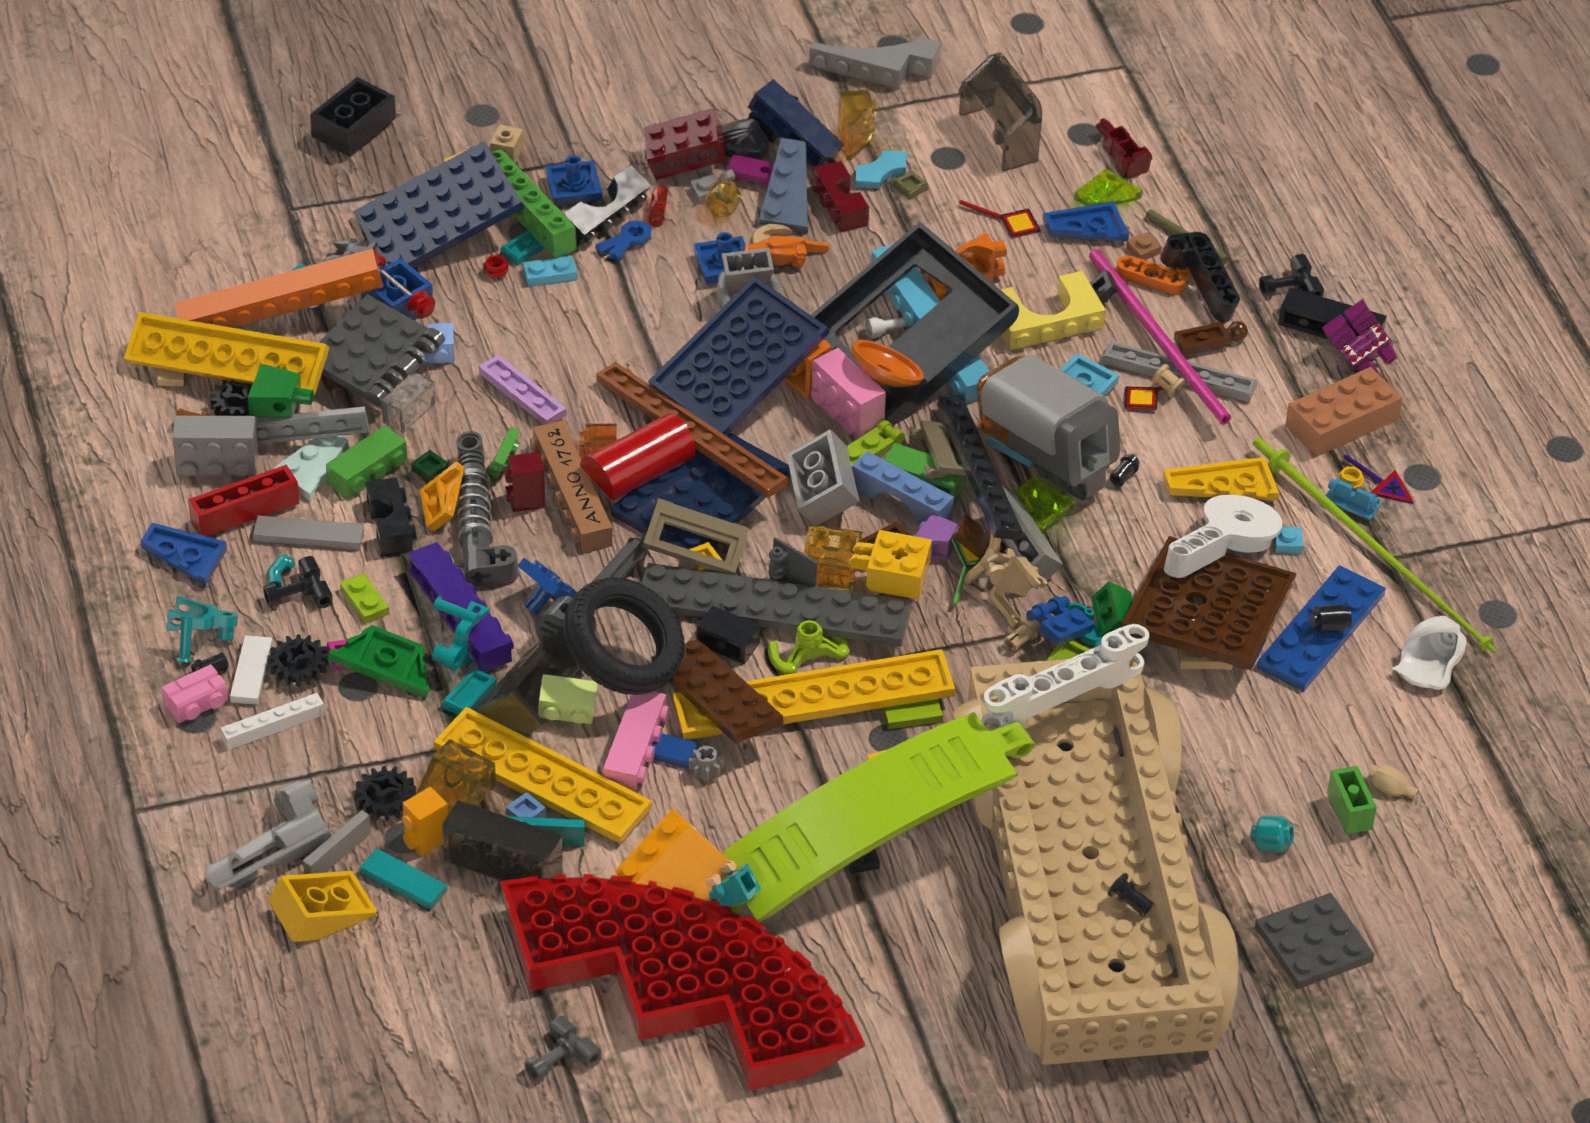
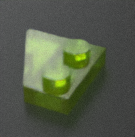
M1104 169L1075 191L1074 200L1084 206L1110 202L1119 205L1141 199L1143 190L1113 172Z
M1035 476L1017 489V497L1042 534L1074 509V501Z

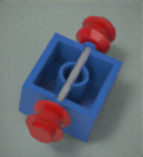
M374 250L383 287L361 293V300L368 294L411 319L414 317L418 319L429 317L435 309L432 283L401 258L385 266V258L378 255V252Z

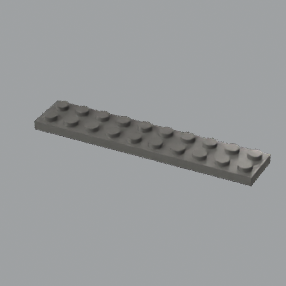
M648 563L641 583L658 594L657 596H661L669 605L668 607H671L675 615L703 618L711 606H715L742 618L752 620L760 624L761 627L797 632V627L802 622L811 620L820 625L823 630V636L902 647L912 611V600L695 569H678V567L652 563Z

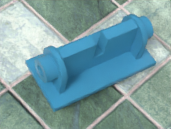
M1339 478L1336 480L1331 479L1328 484L1330 490L1325 495L1337 507L1369 521L1382 505L1376 494L1369 493L1360 488L1355 492L1353 491V485L1343 482Z

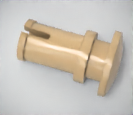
M1026 616V620L1020 623V627L1004 638L1005 645L1008 648L1013 645L1011 651L1016 652L1028 640H1033L1038 635L1043 636L1038 631L1040 623L1036 619L1030 621Z

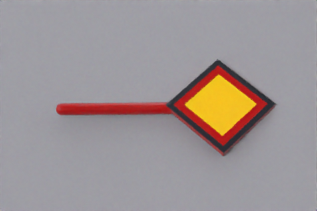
M959 201L960 205L1002 220L1011 239L1041 232L1029 208L1001 215L969 202Z
M1126 386L1124 409L1157 410L1158 392L1163 390L1161 386Z

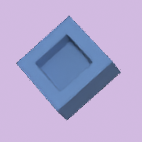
M526 792L506 806V815L512 817L543 818L546 815V807Z

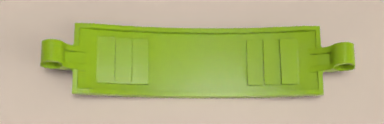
M972 712L921 733L857 765L786 807L722 852L730 861L735 862L737 868L748 863L761 887L749 901L729 906L731 911L738 914L740 908L745 904L755 920L760 923L776 914L832 874L885 842L958 804L1018 776V773L1006 756L1016 759L1022 758L1029 754L1036 744L1021 723L1015 722L989 731L975 712Z

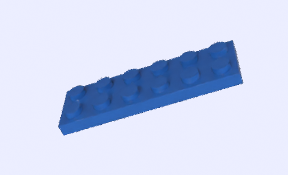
M1339 565L1260 657L1257 668L1304 692L1384 597L1386 588ZM1337 604L1349 607L1352 615L1350 628H1345L1341 632L1320 634L1311 628L1309 615L1313 612L1314 607Z

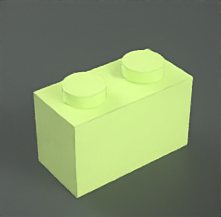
M543 674L537 717L548 720L569 721L577 724H593L598 684L591 680Z

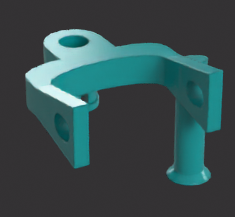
M177 596L175 610H168L167 631L181 630L179 657L176 660L179 662L192 661L190 658L192 629L208 630L215 626L218 627L216 638L220 640H233L238 614L231 611L218 610V607L215 605L203 604ZM179 605H187L189 610L182 611ZM179 618L181 624H173L171 619Z
M438 596L434 602L433 610L443 611L462 619V621L455 630L454 643L450 648L438 644L433 651L432 660L443 663L445 668L456 671L460 666L468 668L473 662V659L468 654L470 630L490 613V608L471 601L468 608L465 609ZM474 610H480L479 613H475V612H473V611H474Z

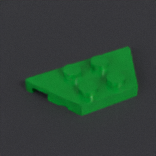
M371 625L364 629L360 635L346 640V644L338 650L333 648L328 654L327 660L424 699L428 696L429 685L426 682L427 670L426 663L423 661L424 649L422 644Z

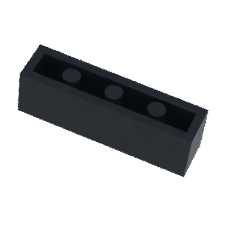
M1289 288L1280 308L1278 325L1328 339L1322 328L1339 315H1342L1355 335L1358 336L1343 313L1352 305ZM1371 311L1385 330L1387 315Z

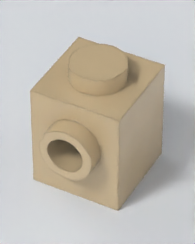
M499 125L490 142V151L502 149L516 163L523 150V129Z

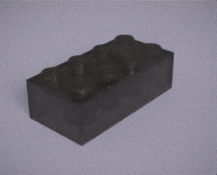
M460 800L456 801L442 824L444 861L500 881L538 876V879H553L554 875L563 873L562 836L553 831L544 830L527 822L518 821Z

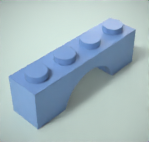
M868 451L852 465L857 492L873 499L879 493H888L897 497L909 508L915 523L919 525L923 521L926 522L932 513L950 521L952 520L954 496Z

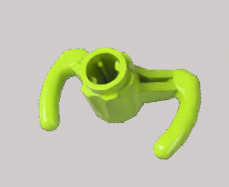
M811 620L804 621L797 627L795 646L787 662L782 661L779 657L778 643L776 641H770L768 644L770 662L782 675L796 673L801 663L807 660L816 659L819 656H829L842 660L850 652L846 639L832 637L838 644L836 645L823 637V630L820 625Z

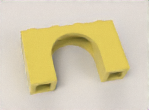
M1083 271L1059 276L1057 295L1065 310L1054 315H1040L1026 309L1013 287L1000 289L1019 306V315L1015 323L1001 335L1009 350L1104 329L1106 310Z

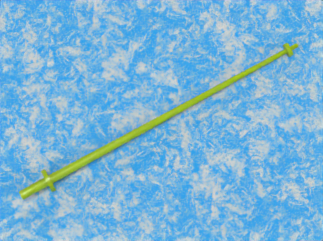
M1260 437L1254 440L1253 446L1269 459L1268 466L1272 473L1282 470L1480 641L1478 645L1480 650L1484 652L1489 649L1493 653L1496 652V648L1492 646L1494 642L1492 637L1488 635L1483 638L1288 463L1291 455L1286 449L1276 452Z

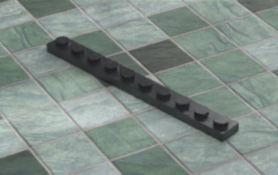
M949 395L948 397L939 396L937 407L993 537L1020 540L1022 529L965 400L956 395Z

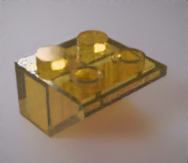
M809 525L803 554L812 557L818 562L817 587L854 592L858 569L851 567L849 560L852 555H855L853 548L856 543L862 542V531Z

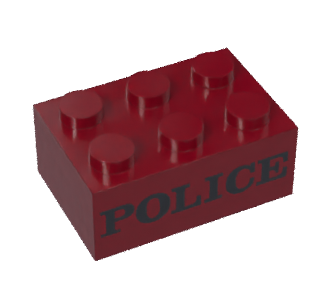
M715 108L644 127L647 161L655 180L726 161L723 128Z

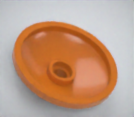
M856 340L851 347L852 355L859 367L879 386L912 387L920 384L924 378L923 371L917 364L890 347L869 340Z

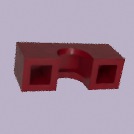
M842 161L814 167V178H811L813 191L817 192L820 196L823 208H827L832 223H836L840 232L869 225V205L861 192L850 193L851 176Z

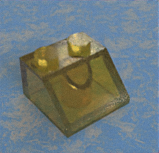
M868 89L839 92L838 132L841 141L844 143L843 150L846 161H851L870 144L871 132H875V121L872 114L876 113L875 99H871Z
M449 739L432 756L417 794L431 787L448 803V813L463 820L496 786L495 763Z

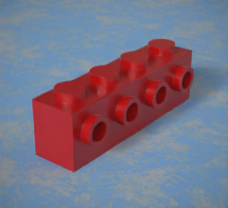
M284 465L188 499L190 522L198 535L208 537L257 519V516H267L298 505V481L289 467Z

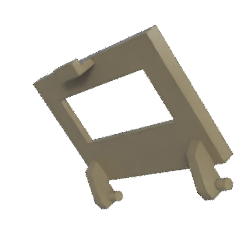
M921 420V430L914 429L913 426L909 428V438L911 440H926L936 468H930L929 465L924 466L925 478L946 477L947 474L967 476L964 467L957 464L946 436L950 435L945 423ZM976 427L984 443V446L988 452V455L992 461V464L996 470V473L999 477V471L996 467V464L991 455V452L986 443L981 428Z
M659 498L642 547L680 559L678 569H694L695 565L720 573L735 575L749 527L712 517ZM664 524L729 544L725 561L659 540Z

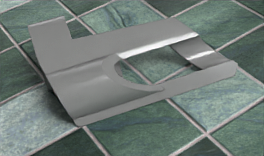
M307 779L302 782L296 780L275 792L274 803L287 820L208 866L207 879L214 892L233 884L268 864L291 863L314 851L331 837L317 807L314 805L318 802L317 793ZM275 846L283 848L234 875L232 869Z

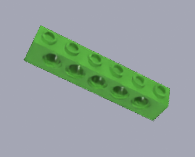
M502 149L491 152L524 206V209L513 215L527 230H530L531 234L554 259L575 251V226Z

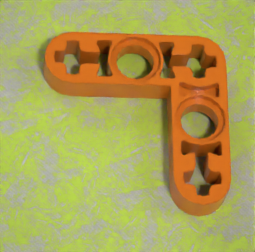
M1129 255L1122 256L1117 260L1116 272L1122 279L1167 294L1179 295L1183 293L1192 279L1189 269L1167 268ZM1147 273H1153V274H1156L1157 276H1156V277H1148V276H1146L1145 274H1147Z

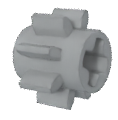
M702 746L698 750H693L692 758H689V769L694 770L695 778L698 777L709 781L715 776H720V768L724 767V757H718L719 749H714L711 746Z

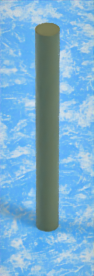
M1149 209L1146 213V218L1172 234L1189 233L1152 209ZM1216 249L1223 265L1226 264L1229 256Z

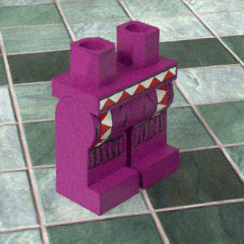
M1363 299L1343 312L1358 336L1355 335L1342 315H1339L1322 328L1325 335L1355 373L1369 367L1378 372L1372 361L1379 356L1386 365L1397 359L1391 339L1373 316Z

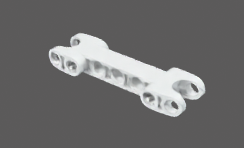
M1138 624L1118 628L1104 635L1100 646L1031 677L1017 674L1000 681L986 690L983 704L990 712L985 714L980 721L984 726L992 724L998 728L1019 722L1025 728L1028 718L1098 686L1111 689L1135 678L1143 670L1144 659L1138 652L1148 644V630ZM1130 634H1139L1143 638L1135 639ZM1130 661H1134L1138 664V666L1129 667ZM993 696H998L999 701L998 703H994L990 701L989 698Z

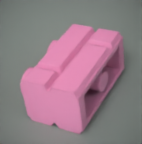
M208 665L161 687L164 706L172 713L178 724L187 719L193 720L200 713L211 708H219L224 702L228 701L226 682L218 675L212 665Z

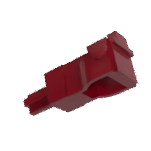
M1105 118L1100 119V123L1096 124V128L1104 137L1103 149L1115 160V169L1121 177L1129 179L1147 173L1150 170L1151 160L1153 159L1152 153L1147 147H1139L1123 126L1114 128Z

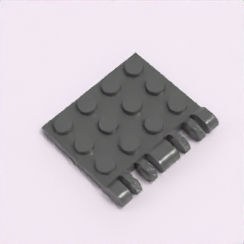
M367 294L318 342L327 344L330 348L322 375L371 403L382 406L387 401L388 396L390 397L395 391L391 384L400 387L419 368V365L426 361L427 358L423 352L429 355L433 354L436 348H439L445 342V336L435 328H427Z

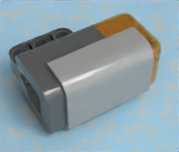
M1034 355L1016 356L984 374L978 380L979 421L981 429L987 435L1035 463L1036 469L1041 476L1078 499L1085 500L1105 488V470L1119 458L1120 438L1118 412L1108 404V400L1103 395Z

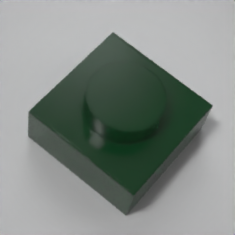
M431 450L411 462V471L428 483L449 467L447 461Z

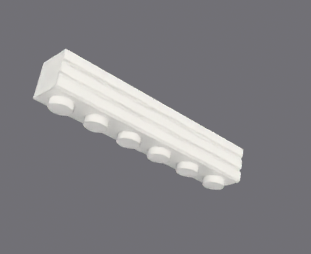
M318 693L309 695L221 727V739L227 750H231L324 716V703Z

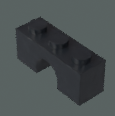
M397 477L365 482L366 501L370 517L375 519L376 539L381 557L413 551L412 541L417 540L415 525L409 524L412 521L410 507L404 506V503H407L405 488L399 487Z

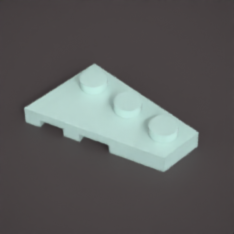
M343 436L314 438L273 469L287 465L298 481V493L311 501L315 496L317 487L319 485L322 486L326 480V463L349 448L348 440Z

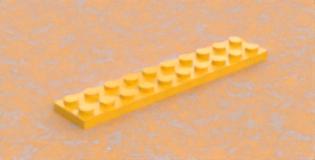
M943 649L746 681L783 715L784 724L955 696V686ZM680 692L672 693L683 739L691 740L724 734Z

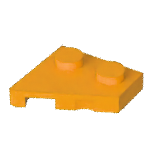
M457 461L420 489L426 526L433 532L446 524L454 516L464 472V466Z

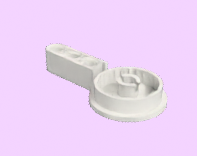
M1241 495L1213 497L1204 505L1203 517L1206 521L1205 526L1169 545L1164 571L1172 577L1182 578L1225 556L1227 548L1248 553L1266 550L1271 546L1273 538L1277 537L1281 532L1282 519L1272 507L1250 497Z

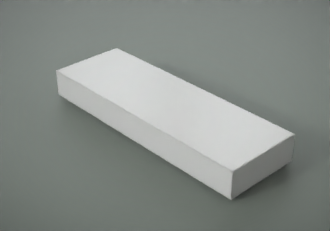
M245 635L230 694L231 703L259 704L268 666V656L273 645L271 637Z

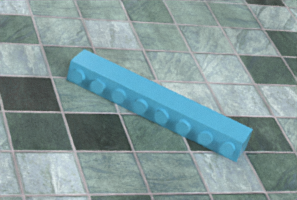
M893 244L872 250L871 262L869 264ZM917 267L910 270L885 292L892 299L895 309L899 310L903 315L908 327H912L941 302ZM977 355L949 380L954 394L963 398L965 403L968 404L981 399L982 388L992 374L979 355Z

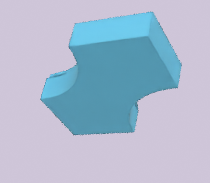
M882 150L881 156L874 162L857 165L855 187L880 189L882 183L888 178L906 174L907 152Z

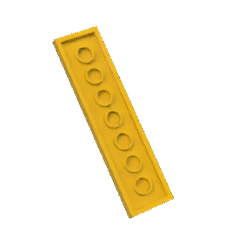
M139 312L123 359L131 364L228 381L234 380L235 382L250 383L251 385H253L260 365L265 364L298 373L301 378V388L313 390L315 396L330 348L327 344Z
M465 707L434 741L435 750L521 794L529 793L541 804L570 819L585 820L586 827L619 844L625 840L652 809V800L468 707Z

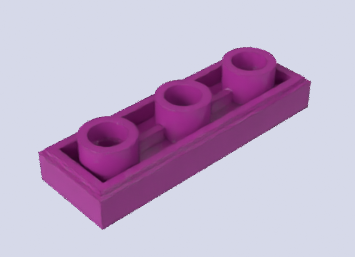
M733 154L726 171L732 169L737 180L750 181L766 186L769 185L774 163Z

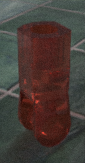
M653 186L649 224L654 227H660L664 223L668 188L665 186Z

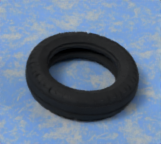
M608 577L593 581L575 594L568 605L564 618L565 641L577 665H580V669L597 684L603 685V687L611 691L627 695L647 694L666 685L677 673L684 655V635L671 607H668L669 605L661 596H657L658 594L639 582L619 577ZM602 607H616L636 616L648 628L656 646L654 662L641 666L632 665L611 655L599 642L592 624L594 611Z

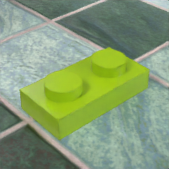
M364 573L340 582L341 592L365 624L390 615L389 606Z

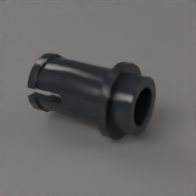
M1133 454L1123 456L1118 467L1109 476L1111 482L1117 486H1123L1129 476L1139 470V459Z
M222 652L202 661L197 659L194 664H191L192 673L208 665H212L217 672L229 668L228 660Z

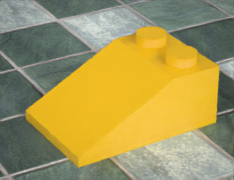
M352 871L280 876L268 899L269 904L292 942L319 940L372 918L377 914L376 908Z

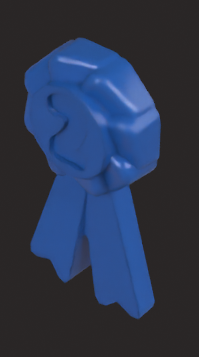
M629 221L621 227L620 235L597 243L595 249L600 251L601 255L609 252V259H615L617 262H620L630 246H643L651 239L650 225L643 221Z

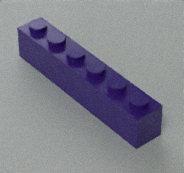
M438 542L408 553L409 572L433 605L436 598L441 596L443 600L465 609L468 608L471 601L487 607L485 601H480L477 597L474 586L466 582L461 568L455 567L447 550L444 551ZM437 610L455 634V630L462 619ZM474 610L473 612L479 613L480 610ZM489 613L471 628L468 638V654L483 672L512 662L511 650L514 649L512 638L509 634H505L502 631L499 620L496 617H492Z

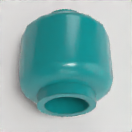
M1263 815L1258 819L1256 825L1251 827V841L1256 842L1257 848L1261 852L1283 853L1287 850L1288 846L1293 845L1294 826L1284 816Z

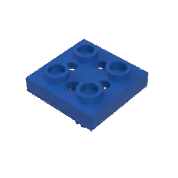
M571 155L566 158V164L545 166V175L555 206L579 203L580 201L603 200V193L594 160L581 162L579 156Z
M722 232L717 235V240L694 244V254L706 284L718 283L719 274L724 271L722 253L744 250L746 245L742 236L732 237L730 233Z
M523 558L517 565L537 582L538 588L527 602L523 604L535 615H538V612L551 596L553 598L561 596L573 598L577 593L574 588L564 583L555 572L546 568L538 560L532 563Z

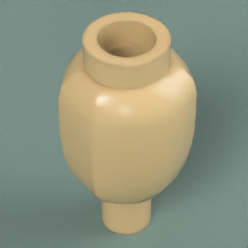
M1386 764L1379 767L1373 765L1367 777V780L1371 781L1373 788L1389 796L1399 797L1405 795L1414 799L1418 792L1417 788L1408 784V779L1402 772Z

